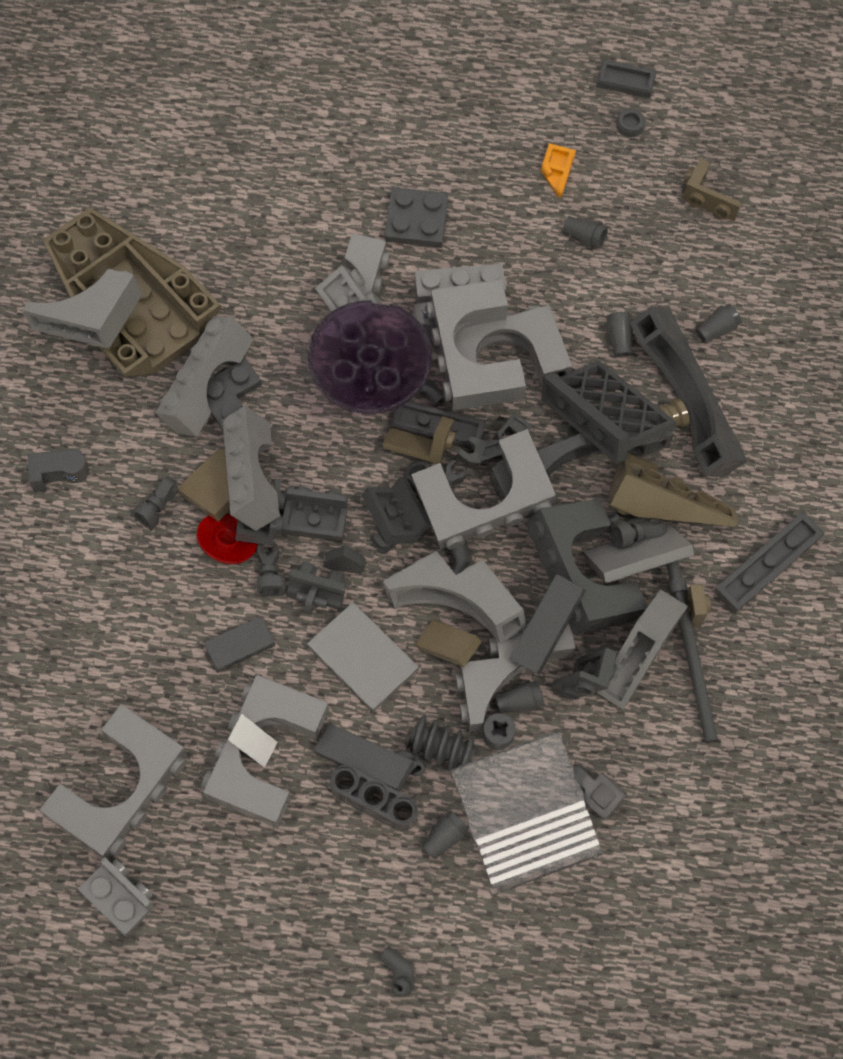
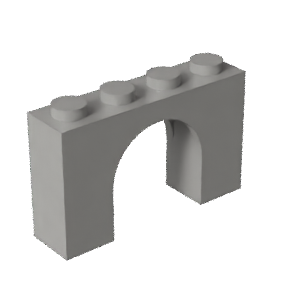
M502 279L431 290L430 302H426L428 320H434L435 328L431 329L434 347L439 346L441 354L437 355L439 373H445L446 382L442 383L445 401L450 400L452 411L524 400L526 383L520 359L479 364L462 356L454 343L457 335L471 325L506 320L508 303Z
M549 305L543 307L532 306L524 312L513 315L507 313L506 320L471 325L462 330L454 341L460 354L477 363L476 359L480 352L489 345L507 342L521 347L530 356L541 386L544 375L553 372L558 377H561L572 370L570 358ZM435 346L437 355H441L439 346Z
M528 429L499 440V451L511 476L512 487L507 497L494 507L474 509L462 504L453 494L441 463L411 474L413 484L440 550L446 547L448 550L458 548L469 538L477 536V538L486 537L492 534L497 527L502 525L507 527L514 526L524 520L523 517L536 513L540 508L556 505V493Z
M256 675L253 683L248 682L245 686L241 698L244 701L240 712L235 711L233 713L228 729L231 730V734L238 719L243 714L261 729L268 726H281L317 740L328 715L329 705L328 702ZM228 739L227 741L222 740L215 753V759H218L213 771L208 770L202 781L201 788L204 789L203 794L206 800L278 829L291 800L290 792L261 781L249 774L242 764L243 751Z
M122 704L101 731L106 739L131 755L138 762L140 778L134 793L117 806L102 808L87 803L62 784H59L39 810L45 818L97 855L108 860L111 856L117 857L127 843L125 837L132 828L137 830L142 825L147 816L145 811L152 801L157 803L167 790L166 782L172 774L177 776L187 763L185 759L187 753L183 746Z

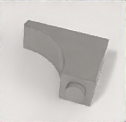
M107 269L95 284L78 295L50 303L28 301L22 311L32 330L109 349L141 298L142 292L134 274L127 271Z
M660 590L638 619L615 659L616 672L610 680L608 688L596 693L624 709L688 606Z

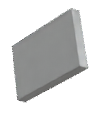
M670 524L666 525L665 535L661 537H643V540L634 541L633 545L618 549L613 543L583 551L585 561L605 583L694 555L692 544Z
M353 602L307 643V647L372 713L419 670V667Z

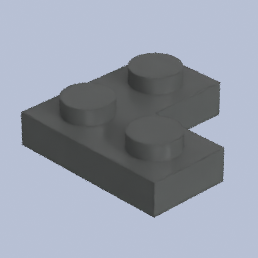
M246 358L242 359L240 363H236L213 376L208 381V405L212 417L222 431V420L243 407L239 398L262 385L261 379Z

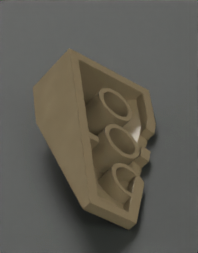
M627 452V459L618 463L609 490L610 505L615 511L623 515L632 514L642 518L736 527L738 518L734 508L704 491H697L694 494L691 492L690 487L684 483L685 481L677 476L674 479L662 476L658 473L660 467L629 452Z

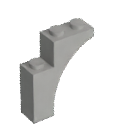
M435 551L383 581L387 597L394 608L411 604H437L451 607L478 620L493 634L499 643L506 641L527 628L522 607L483 560L466 567L462 572L455 575L440 554Z
M569 623L548 661L571 658L573 656L575 644ZM525 629L502 643H499L494 636L488 639L490 657L496 658L469 661L464 667H460V673L455 674L457 693L463 692L465 703L460 704L462 724L468 723L469 732L482 731L487 710L495 695L511 679L527 669L509 659Z

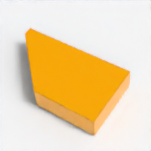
M549 143L541 166V172L556 196L562 198L576 150Z

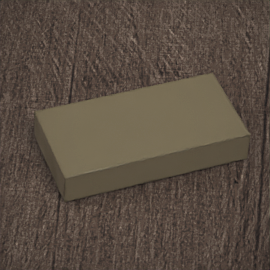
M432 620L415 645L422 652L464 667L481 644V640L477 635Z

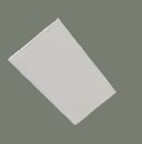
M241 714L228 738L232 744L264 768L278 743L243 714Z

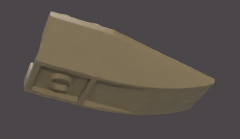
M90 207L43 239V243L70 298L82 293L95 284L107 269L127 271L134 274L142 296L111 347L108 349L98 346L125 377L155 374L198 342L207 323L221 309L220 303L185 266Z

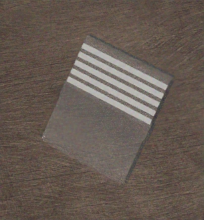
M559 731L451 769L469 821V833L477 844L494 895L602 855L601 847L585 805L584 792L581 789L580 783H577Z

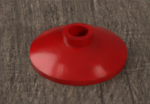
M228 513L219 521H216L209 515L201 520L196 531V539L203 552L212 559L226 564H239L249 560L254 555L258 544L235 540L238 519Z

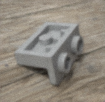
M341 265L315 289L345 331L353 335L374 316L381 319L385 314L379 308L382 305L380 299L372 291L368 292L363 286L366 283L363 276L356 269L351 271Z
M103 857L100 861L102 865L78 890L127 937L155 908L150 901L153 894L141 882L134 886L126 878L130 872L117 859L111 863L107 858Z

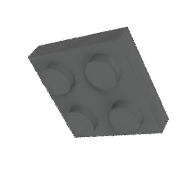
M392 187L385 241L442 248L449 193Z

